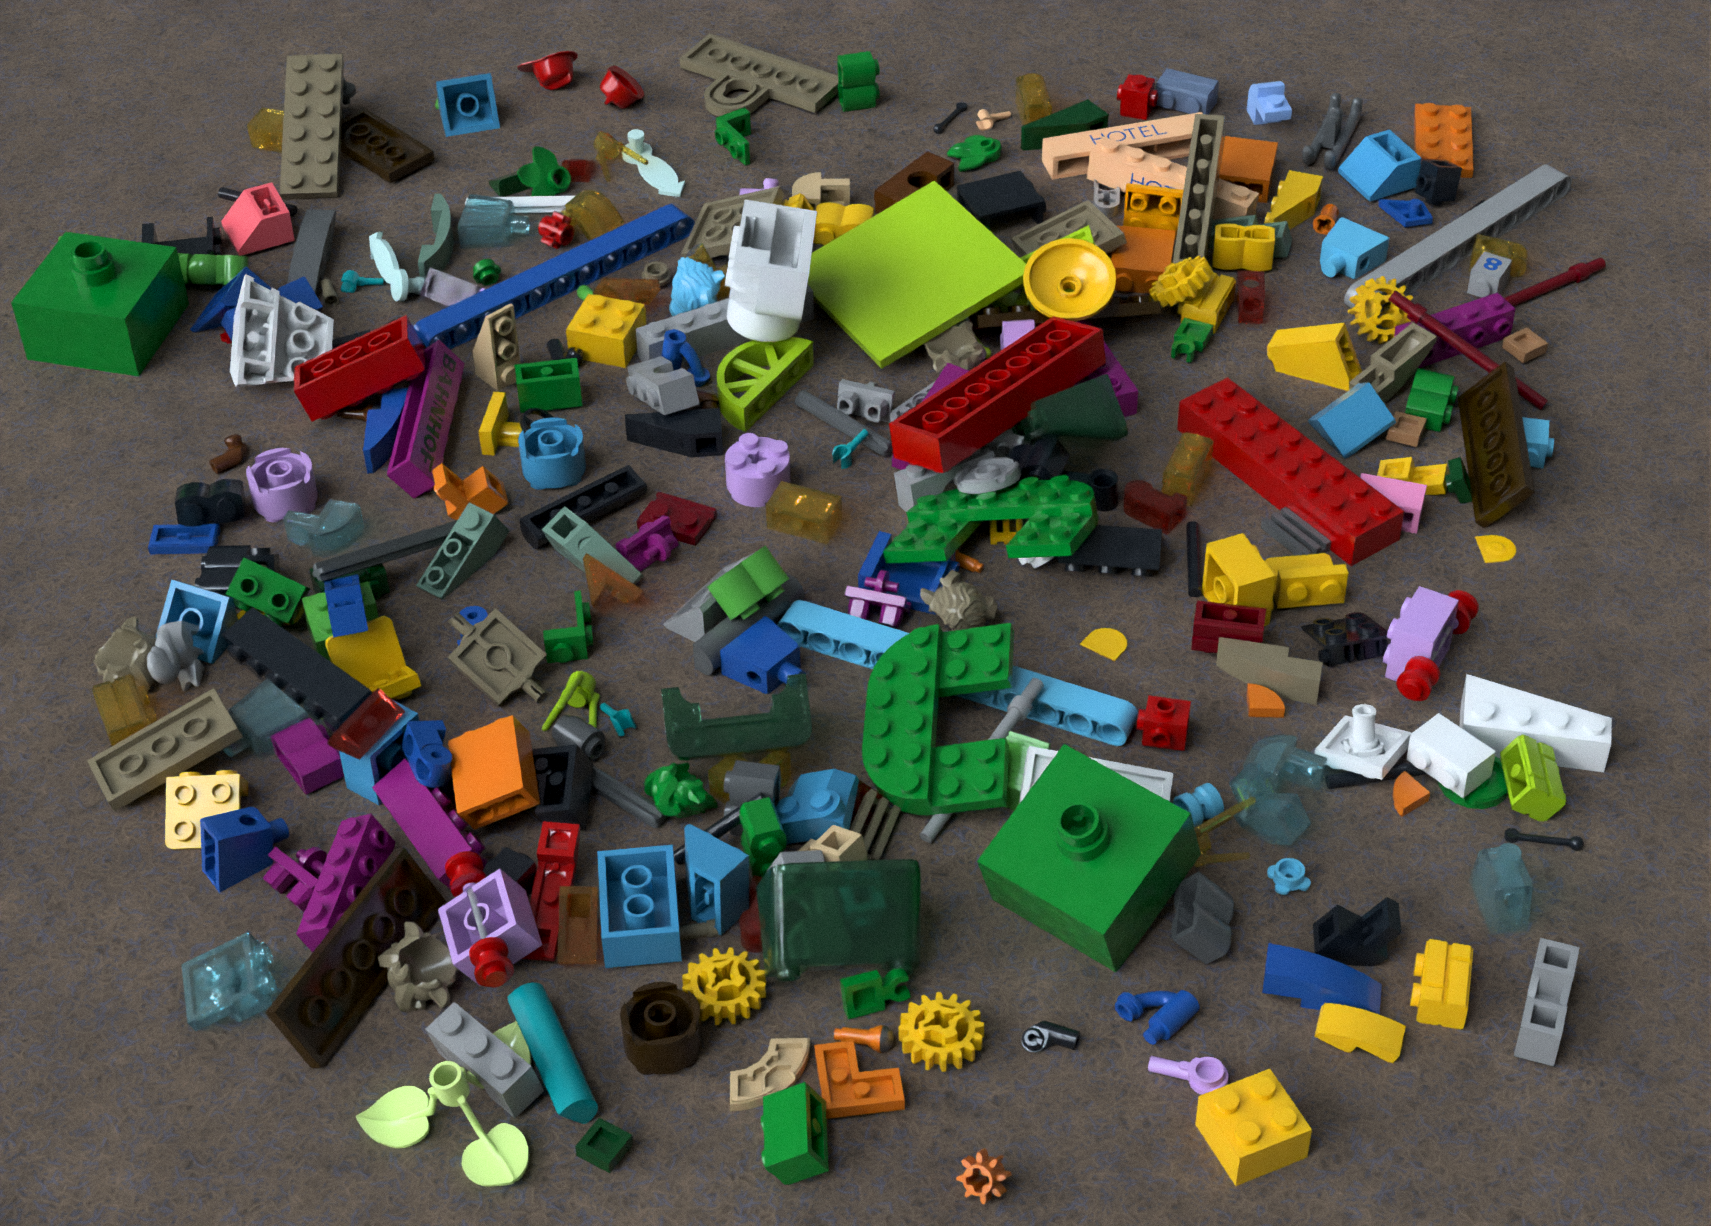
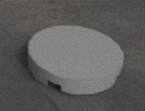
M1007 457L983 459L977 462L978 467L970 470L968 465L961 468L955 475V482L960 492L967 494L987 493L1014 484L1020 479L1021 470L1018 462H1014L1013 459Z

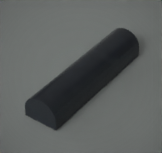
M627 465L520 518L522 534L525 540L534 549H537L549 543L542 529L564 506L586 523H589L647 493V484L630 465Z

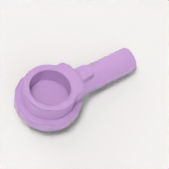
M1155 1056L1150 1057L1148 1064L1149 1072L1188 1080L1190 1087L1201 1095L1228 1085V1072L1221 1061L1214 1057H1195L1191 1062H1177Z

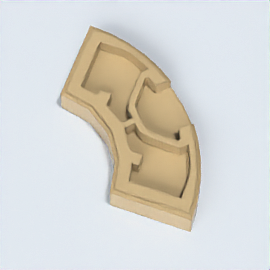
M810 1038L771 1039L768 1051L759 1062L746 1069L730 1071V1111H742L762 1106L764 1096L792 1087L801 1077L808 1063L811 1046Z

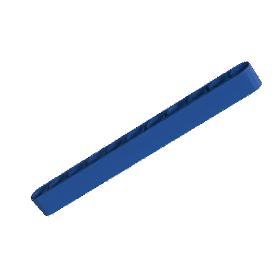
M665 205L418 321L414 325V329L419 338L424 342L426 348L440 340L451 350L478 337L487 315L511 303L514 306L515 319L577 290L582 285H588L689 237L695 224L694 220L675 205Z

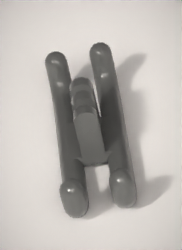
M1333 93L1330 96L1326 117L1311 145L1303 148L1302 160L1304 164L1312 165L1321 148L1325 147L1333 149L1325 152L1324 165L1326 169L1333 170L1336 168L1359 122L1363 104L1361 98L1355 97L1352 100L1348 120L1343 130H1341L1343 111L1340 108L1341 95Z

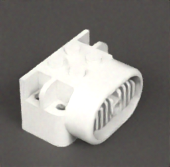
M744 200L740 226L734 225L725 280V286L730 287L727 321L738 334L760 342H779L792 337L798 331L802 319L809 277L817 211Z

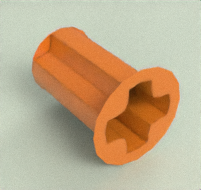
M1326 204L1322 208L1320 215L1314 219L1313 228L1317 233L1327 235L1334 227L1339 215V210L1335 205Z

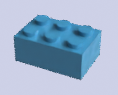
M673 845L597 851L601 939L605 968L682 961Z

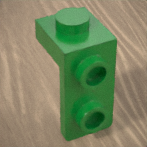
M744 107L716 117V130L714 134L717 143L730 151L734 159H738L745 166L749 165V142L744 137L751 135L750 112Z
M581 590L574 591L577 627L543 630L547 663H564L588 659L587 646H593L592 626H585V623L591 622L589 602H582Z

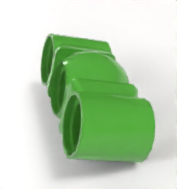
M178 253L185 284L224 286L249 265L248 256Z

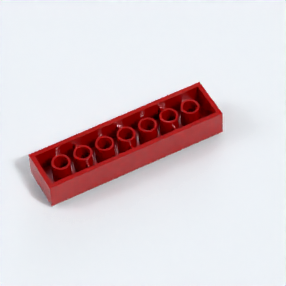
M1055 316L1051 317L890 422L889 428L894 458L908 462L911 465H918L933 470L936 473L948 472L953 466L970 457L978 449L992 442L1006 430L1013 428L1015 424L1025 417L1032 415L1037 409L1054 400L1056 396L1073 387L1075 383L1105 364L1103 329Z
M1228 377L1179 401L1178 431L1281 511L1284 507L1289 508L1331 541L1330 550L1350 566L1400 540L1404 511Z

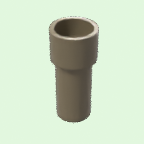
M323 279L320 285L324 304L330 307V303L333 302V306L339 303L337 292L334 290L330 279Z
M715 919L706 920V923L679 926L680 941L702 937L712 938L722 935H719L714 927Z

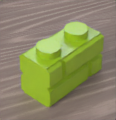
M1522 734L1517 736L1500 752L1512 810L1524 815L1528 814L1530 818L1537 821H1547L1566 805V795L1563 791L1559 767L1555 762L1556 758L1553 747L1542 742L1537 743L1535 739Z

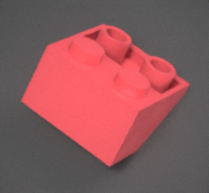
M272 182L245 189L221 221L222 227L239 256L295 241L290 212Z

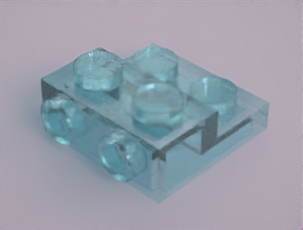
M248 931L181 964L187 1024L198 1031L229 1015L239 1023L271 1006V995L277 992V985L267 969V965L273 963V955L266 943H260Z

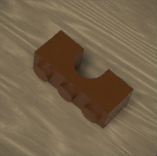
M927 151L875 190V213L879 214L933 181L937 182L945 191H948L954 186V162Z

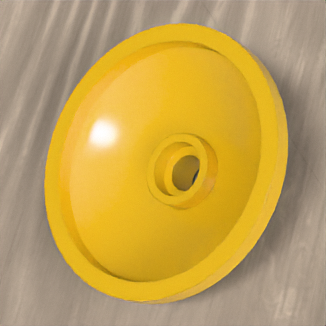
M1065 238L1051 241L1041 246L1031 255L1024 269L1023 286L1029 302L1043 315L1049 318L1055 316L1070 321H1080L1096 315L1108 305L1115 291L1116 273L1112 261L1098 246L1081 239ZM1069 288V289H1072V290H1074V291H1073V292H1065L1064 290Z

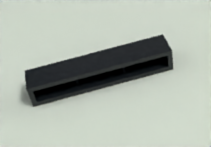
M253 607L222 634L230 645L226 649L227 652L237 663L242 664L246 662V666L258 678L264 675L265 680L274 690L280 692L283 689L285 695L296 706L304 704L303 706L315 720L319 721L323 718L328 728L338 736L365 715L369 708L374 707L378 703V700L369 688Z

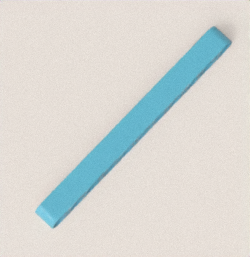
M803 600L794 601L777 624L800 647L870 669L874 668L879 658L890 646L909 634ZM1014 665L1012 688L955 695L1008 712L1007 707L1013 698L1021 695L1032 678H1037L1043 682L1044 687L1032 702L1033 708L1026 718L1114 746H1122L1126 742L1138 719V710L1132 703Z

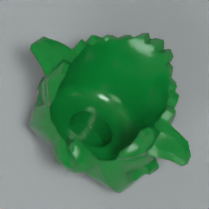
M674 762L669 766H662L649 774L644 781L645 793L653 798L657 810L662 815L688 818L692 815L705 813L706 809L718 808V803L714 797L704 790L703 782L700 779L696 780V776L689 773L690 765L688 762L683 764H676Z

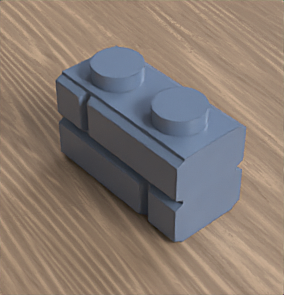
M1167 68L1156 83L1155 90H1158L1156 106L1188 114L1202 112L1208 115L1217 103L1219 81Z

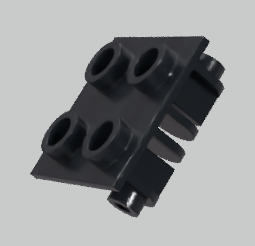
M1360 612L1346 614L1345 618L1337 620L1320 618L1314 620L1313 624L1301 626L1304 632L1323 646V650L1318 651V658L1320 662H1323V664L1327 663L1328 666L1345 663V658L1348 663L1353 662L1354 655L1358 661L1363 660V658L1382 657L1388 647L1386 640L1388 631L1366 614Z

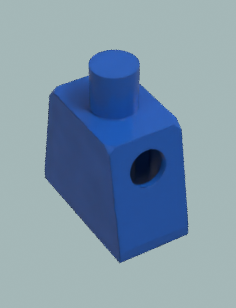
M766 616L720 650L721 674L764 694H770L782 683L797 690L805 682L806 672L800 669V647L798 643Z
M247 807L200 819L202 871L220 893L271 866L273 860L268 854L273 850L274 843L289 838L287 824L282 818L268 822L255 807Z

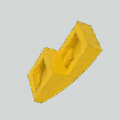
M1406 457L1381 460L1377 476L1427 485L1425 495L1446 494L1447 484L1445 475L1450 473L1447 464L1415 467L1413 458Z
M1324 1003L1321 1006L1314 1037L1347 1053H1351L1356 1047H1359L1387 1062L1393 1063L1400 1056L1406 1026L1364 1009L1341 1004Z

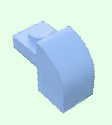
M1282 81L1257 83L1250 86L1247 112L1254 125L1291 119L1292 109L1284 96L1285 84Z

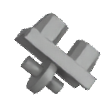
M842 379L839 382L837 410L847 416L853 414L866 417L867 420L877 423L879 421L890 423V413L893 410L895 391L880 388L877 383L871 381L868 384H862Z

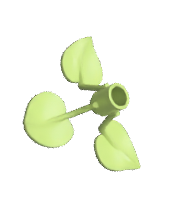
M517 1021L493 1033L531 1065V1053ZM453 1061L441 1062L431 1070L429 1080L432 1087L428 1089L430 1099L423 1090L415 1086H402L386 1093L369 1109L356 1115L361 1128L376 1142L393 1148H406L417 1144L427 1136L430 1130L427 1117L435 1113L437 1099H439L446 1106H460L480 1138L470 1143L462 1155L461 1164L463 1171L471 1181L488 1187L511 1185L523 1176L528 1167V1143L518 1128L508 1123H501L492 1128L488 1134L484 1132L466 1101L470 1092L468 1082L481 1089H484V1087L469 1070L466 1072L464 1067H460Z

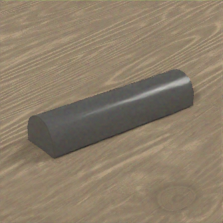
M786 573L789 580L781 585L785 590L770 602L765 597L756 602L760 609L744 620L740 615L733 620H730L729 617L725 618L693 644L695 669L705 675H711L721 667L720 650L764 616L776 623L784 616L794 601L804 600L805 593L799 581Z

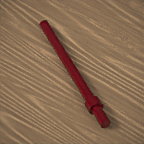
M1600 257L1588 263L1580 262L1569 267L1568 271L1504 297V299L1514 307L1573 281L1579 283L1588 279L1590 274L1606 267L1605 260Z
M1396 290L1388 299V301L1408 314L1407 318L1415 324H1422L1488 373L1499 366L1495 361L1427 313L1428 309L1420 303L1414 304ZM1516 377L1518 395L1541 410L1548 400Z

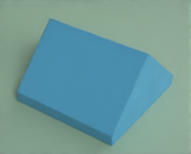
M491 73L436 81L438 107L446 137L500 128Z
M1367 382L1358 383L1311 417L1308 423L1346 459L1393 426L1396 420L1372 385Z
M171 579L158 629L164 624L176 621H185L199 626L200 630L198 633L192 636L193 646L202 649L204 653L199 655L197 659L213 664L229 646L222 634L238 621L233 598Z

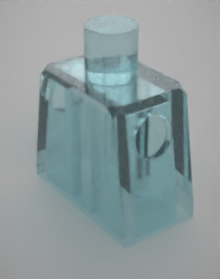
M469 194L458 223L461 249L507 247L512 233L528 234L529 217L515 216L514 203L511 200Z
M266 679L228 710L243 737L223 750L228 756L233 757L247 748L260 760H264L275 754L270 736L308 718V713L271 681Z
M1512 843L1480 850L1469 878V883L1490 935L1528 930L1533 884L1522 859L1521 849ZM1504 899H1507L1508 905L1504 904Z

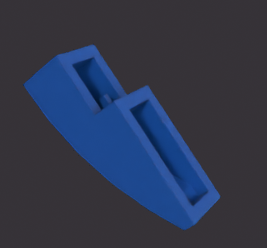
M408 388L390 389L382 393L381 409H371L367 412L363 447L367 474L375 473L392 455Z
M356 574L325 581L324 588L333 638L368 631L359 575Z
M1268 943L1262 993L1301 998L1300 1007L1321 1010V1006L1324 1003H1334L1364 1009L1380 1015L1382 984L1358 970L1319 954Z

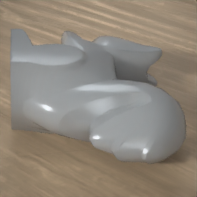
M185 621L170 622L160 626L157 630L155 646L151 648L147 655V669L157 682L171 684L178 677L184 692L192 684L196 687L200 685L205 668L197 658L204 651L193 646L192 637L200 630L199 626Z

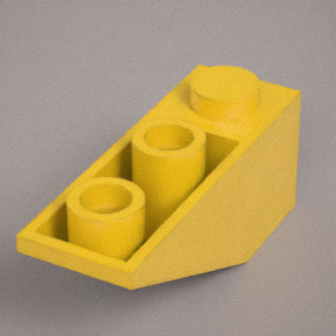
M1289 170L1285 181L1280 180L1277 196L1273 197L1271 209L1266 214L1264 224L1287 221L1289 230L1313 216L1320 201L1323 176Z

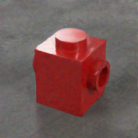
M1128 74L1124 84H1120L1117 91V100L1121 101L1120 116L1147 120L1158 100V90H1155L1154 78H1148L1140 74Z

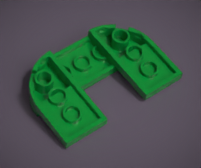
M1060 475L1050 480H1038L1037 477H1028L1003 489L987 493L967 494L960 492L956 488L937 495H925L916 500L917 504L906 512L909 521L907 527L893 539L883 553L886 563L947 561L983 521L1029 518L1006 545L1008 558L1072 556L1099 522L1094 492L1087 484L1069 480L1067 475Z
M1011 623L943 632L939 624L919 627L890 646L875 664L867 687L862 758L865 769L879 795L899 807L900 811L927 816L1007 806L1009 744L1006 738L935 746L939 697L1012 688L1014 629Z

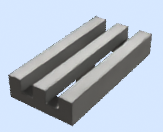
M1287 507L1281 509V514L1275 512L1271 514V519L1265 517L1261 520V529L1294 555L1319 554L1330 550L1331 541Z

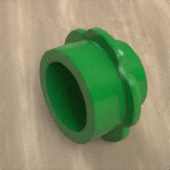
M483 259L474 265L473 279L477 284L482 283L484 286L495 284L501 273V268L492 259Z

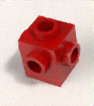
M1148 695L1146 709H1139L1136 729L1143 731L1142 745L1185 751L1191 701Z

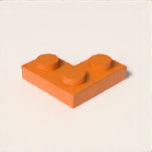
M854 1040L814 1045L821 1097L826 1101V1119L905 1110V1099L899 1067L859 1072Z

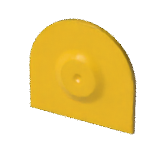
M1475 536L1485 563L1508 561L1516 554L1514 543L1503 536Z
M1100 628L1092 631L1080 645L1115 662L1126 650L1127 639L1121 632L1115 629Z

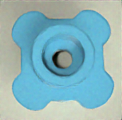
M1281 859L1276 865L1270 866L1267 870V875L1273 879L1275 891L1278 894L1287 895L1290 891L1298 889L1305 891L1310 887L1311 881L1305 877V867L1297 859Z

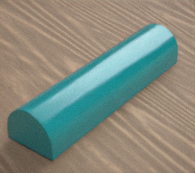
M535 982L523 984L507 997L508 1003L557 1114L575 1122L586 1124L598 1111L595 1097L544 986Z

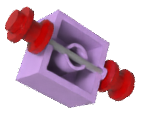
M1421 586L1418 587L1412 598L1407 597L1401 608L1400 618H1394L1389 626L1387 638L1391 639V643L1388 645L1383 657V663L1387 664L1385 677L1396 681L1397 688L1404 697L1413 701H1424L1429 697L1432 692V686L1440 678L1439 666L1450 649L1452 634H1463L1469 629L1471 620L1476 617L1479 611L1477 600L1465 591L1455 590L1448 595H1444Z
M463 851L450 857L445 864L446 875L451 880L450 890L455 898L440 907L438 911L453 965L479 986L495 988L502 986L513 976L514 963L542 946V942L526 890L500 868L487 876L482 871L483 861L480 855L471 851Z

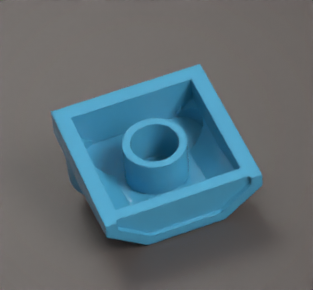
M837 769L801 774L790 787L787 796L781 799L777 806H775L786 835L787 844L805 842L810 839L817 840L832 825L849 830L859 784L857 775Z

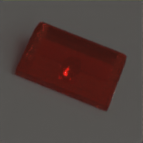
M377 688L333 733L327 744L360 760L405 713V710L382 690Z

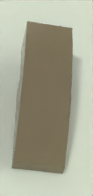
M1412 322L1370 356L1371 365L1349 382V390L1358 383L1369 382L1385 404L1416 371L1436 343L1437 336Z
M1219 637L1216 666L1245 683L1269 688L1280 697L1317 705L1323 662L1288 657L1289 647Z

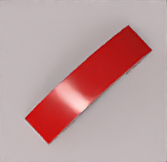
M543 821L536 853L538 865L530 899L531 910L542 946L522 959L555 961L572 899L579 851L580 824Z

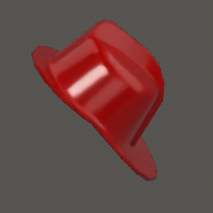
M561 51L538 60L520 64L517 68L523 72H534L542 87L555 90L572 81L574 75L573 62L578 58V54L574 51Z
M615 65L607 69V73L599 86L607 97L604 104L613 103L622 109L629 107L644 96V91L639 83L625 70Z

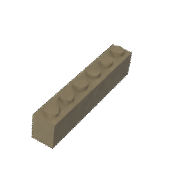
M1195 114L1173 256L1174 264L1189 257L1194 259L1197 256L1205 257L1207 260L1225 141V116Z

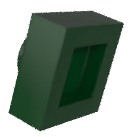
M1461 457L1448 460L1450 474L1445 475V480L1450 494L1456 493L1460 504L1471 502L1470 477Z
M598 1118L575 1146L576 1156L611 1173L633 1146V1136L617 1126Z

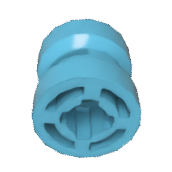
M1210 783L1196 787L1192 794L1186 792L1176 796L1173 800V804L1191 813L1194 828L1201 826L1203 820L1208 819L1211 821L1221 817L1224 813L1223 800L1217 789Z

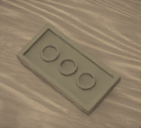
M213 688L87 760L107 802L115 812L154 788L166 783V777L177 776L179 773L197 765L216 752L230 746L243 736L218 693Z

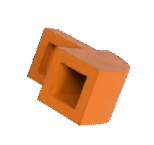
M443 463L432 470L435 482L433 486L434 491L440 499L445 501L447 514L454 520L459 519L469 502L492 514H495L509 504L504 483L484 466L464 480Z

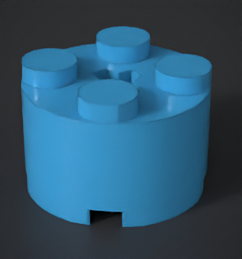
M544 418L531 423V429L525 433L522 431L519 434L518 444L522 473L525 479L530 482L532 488L542 490L545 488L574 486L580 483L581 476L586 469L583 434L579 426L575 424L574 428L567 424L566 419Z

